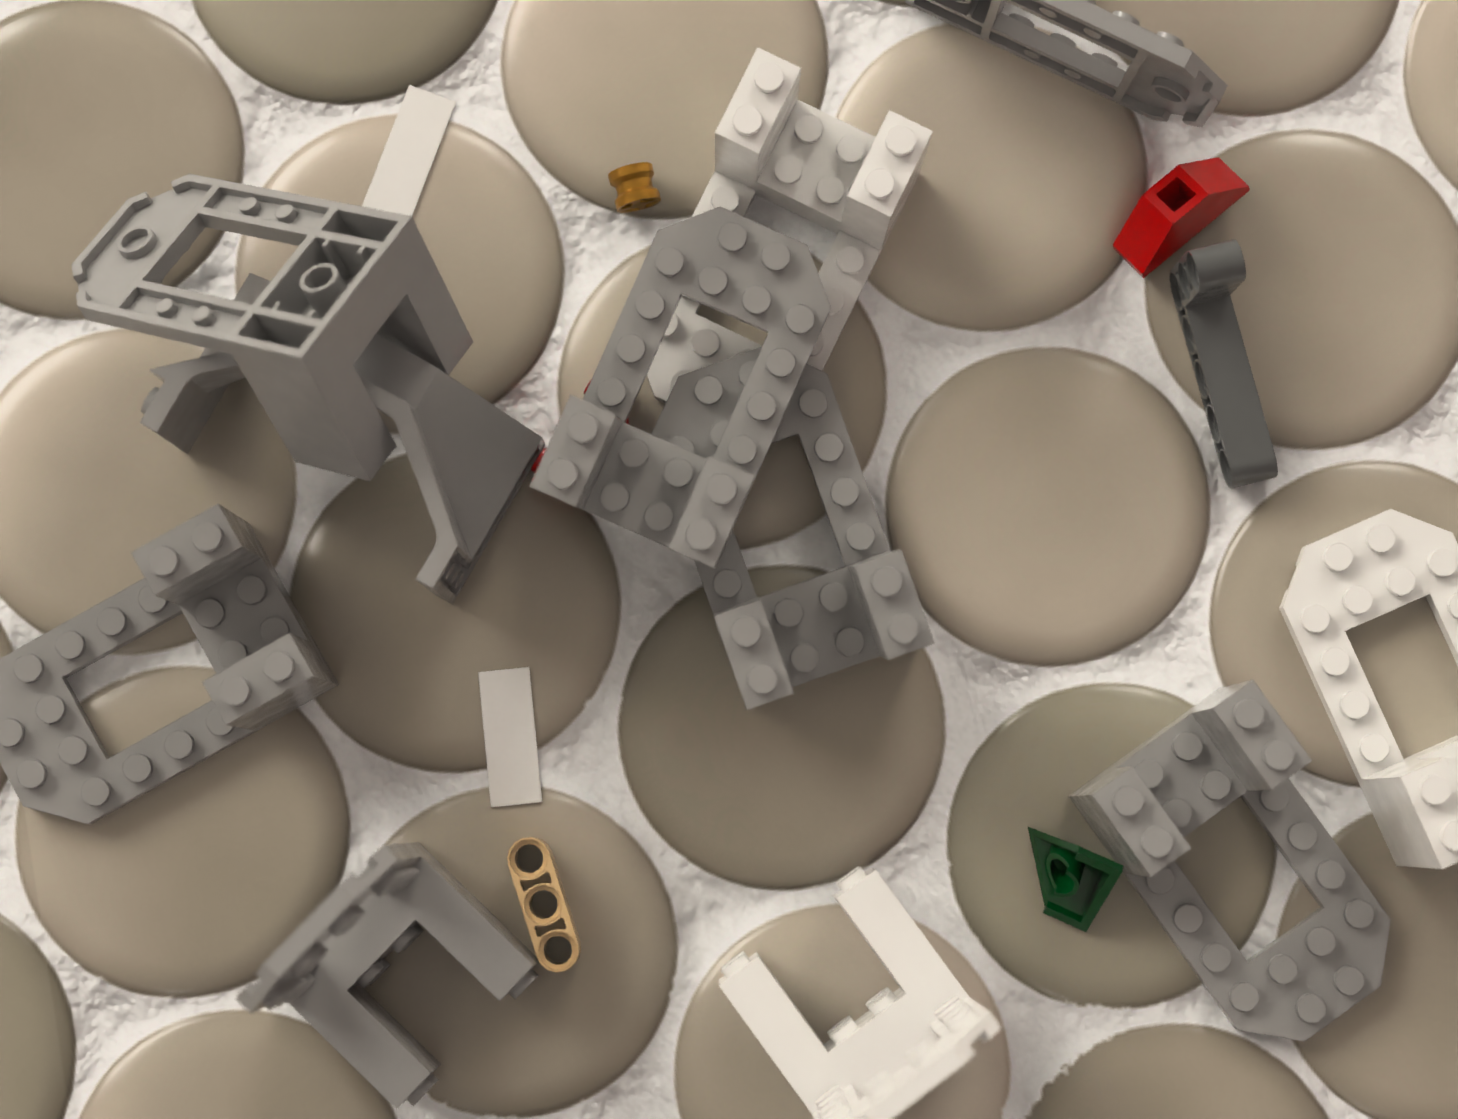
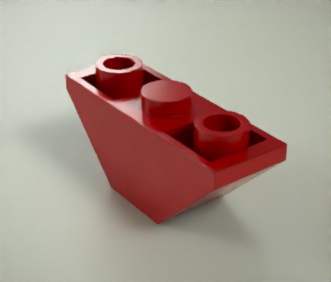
M1219 157L1179 164L1142 194L1114 241L1113 248L1144 279L1249 192L1250 188Z

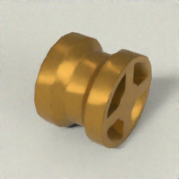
M633 163L617 168L608 174L610 186L616 188L618 195L615 200L617 212H635L652 207L661 201L659 190L653 187L651 180L654 176L652 163Z

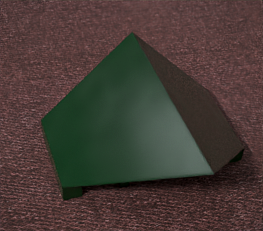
M1028 827L1044 902L1043 913L1086 932L1122 874L1124 866L1083 847Z

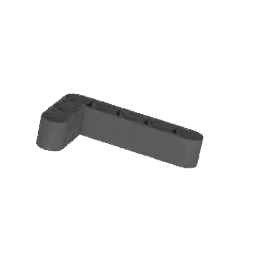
M1232 239L1186 251L1170 271V286L1223 477L1230 489L1275 478L1278 475L1277 460L1230 296L1246 278V268L1241 248L1238 242Z

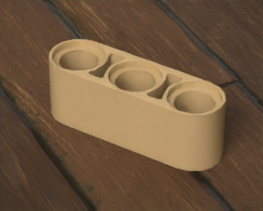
M522 838L516 841L509 849L507 856L508 867L540 964L549 971L563 972L571 968L579 959L581 953L580 938L552 850L540 838ZM529 844L538 847L543 854L542 865L535 872L523 870L518 863L519 851L522 847ZM546 890L555 895L558 906L556 912L551 917H541L534 912L532 899L538 891ZM561 936L570 942L572 954L569 960L558 963L548 957L546 945L550 938Z

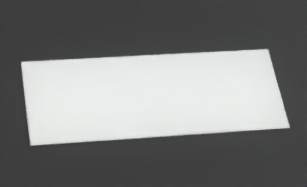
M411 85L408 86L362 207L409 216L413 215L456 104L455 101Z
M529 667L478 672L491 807L542 802Z

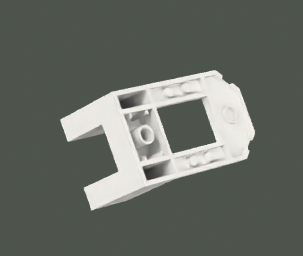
M757 47L715 131V171L692 217L720 206L745 217L757 195L837 234L818 273L831 305V310L807 362L808 365L823 371L919 176L933 131L890 110L876 137L798 100L801 68ZM682 295L647 373L654 398L666 404L678 376L760 348L762 345L698 315L697 312L701 303Z
M1389 509L1302 547L1295 565V572L1289 588L1285 591L1279 609L1396 866L1444 869L1458 863V735L1403 759L1345 631L1426 596L1458 666V543L1450 531Z
M857 866L836 882L840 890L832 896L900 988L892 992V990L886 987L865 1003L869 1011L856 1021H853L849 1015L828 1030L827 1034L830 1040L823 1044L757 952L748 957L742 951L721 967V972L724 976L719 979V987L811 1112L813 1119H892L965 1065L976 1054L970 1046L979 1038L984 1043L990 1040L1002 1028L988 1009L968 996L877 870L869 868L864 872L861 867Z

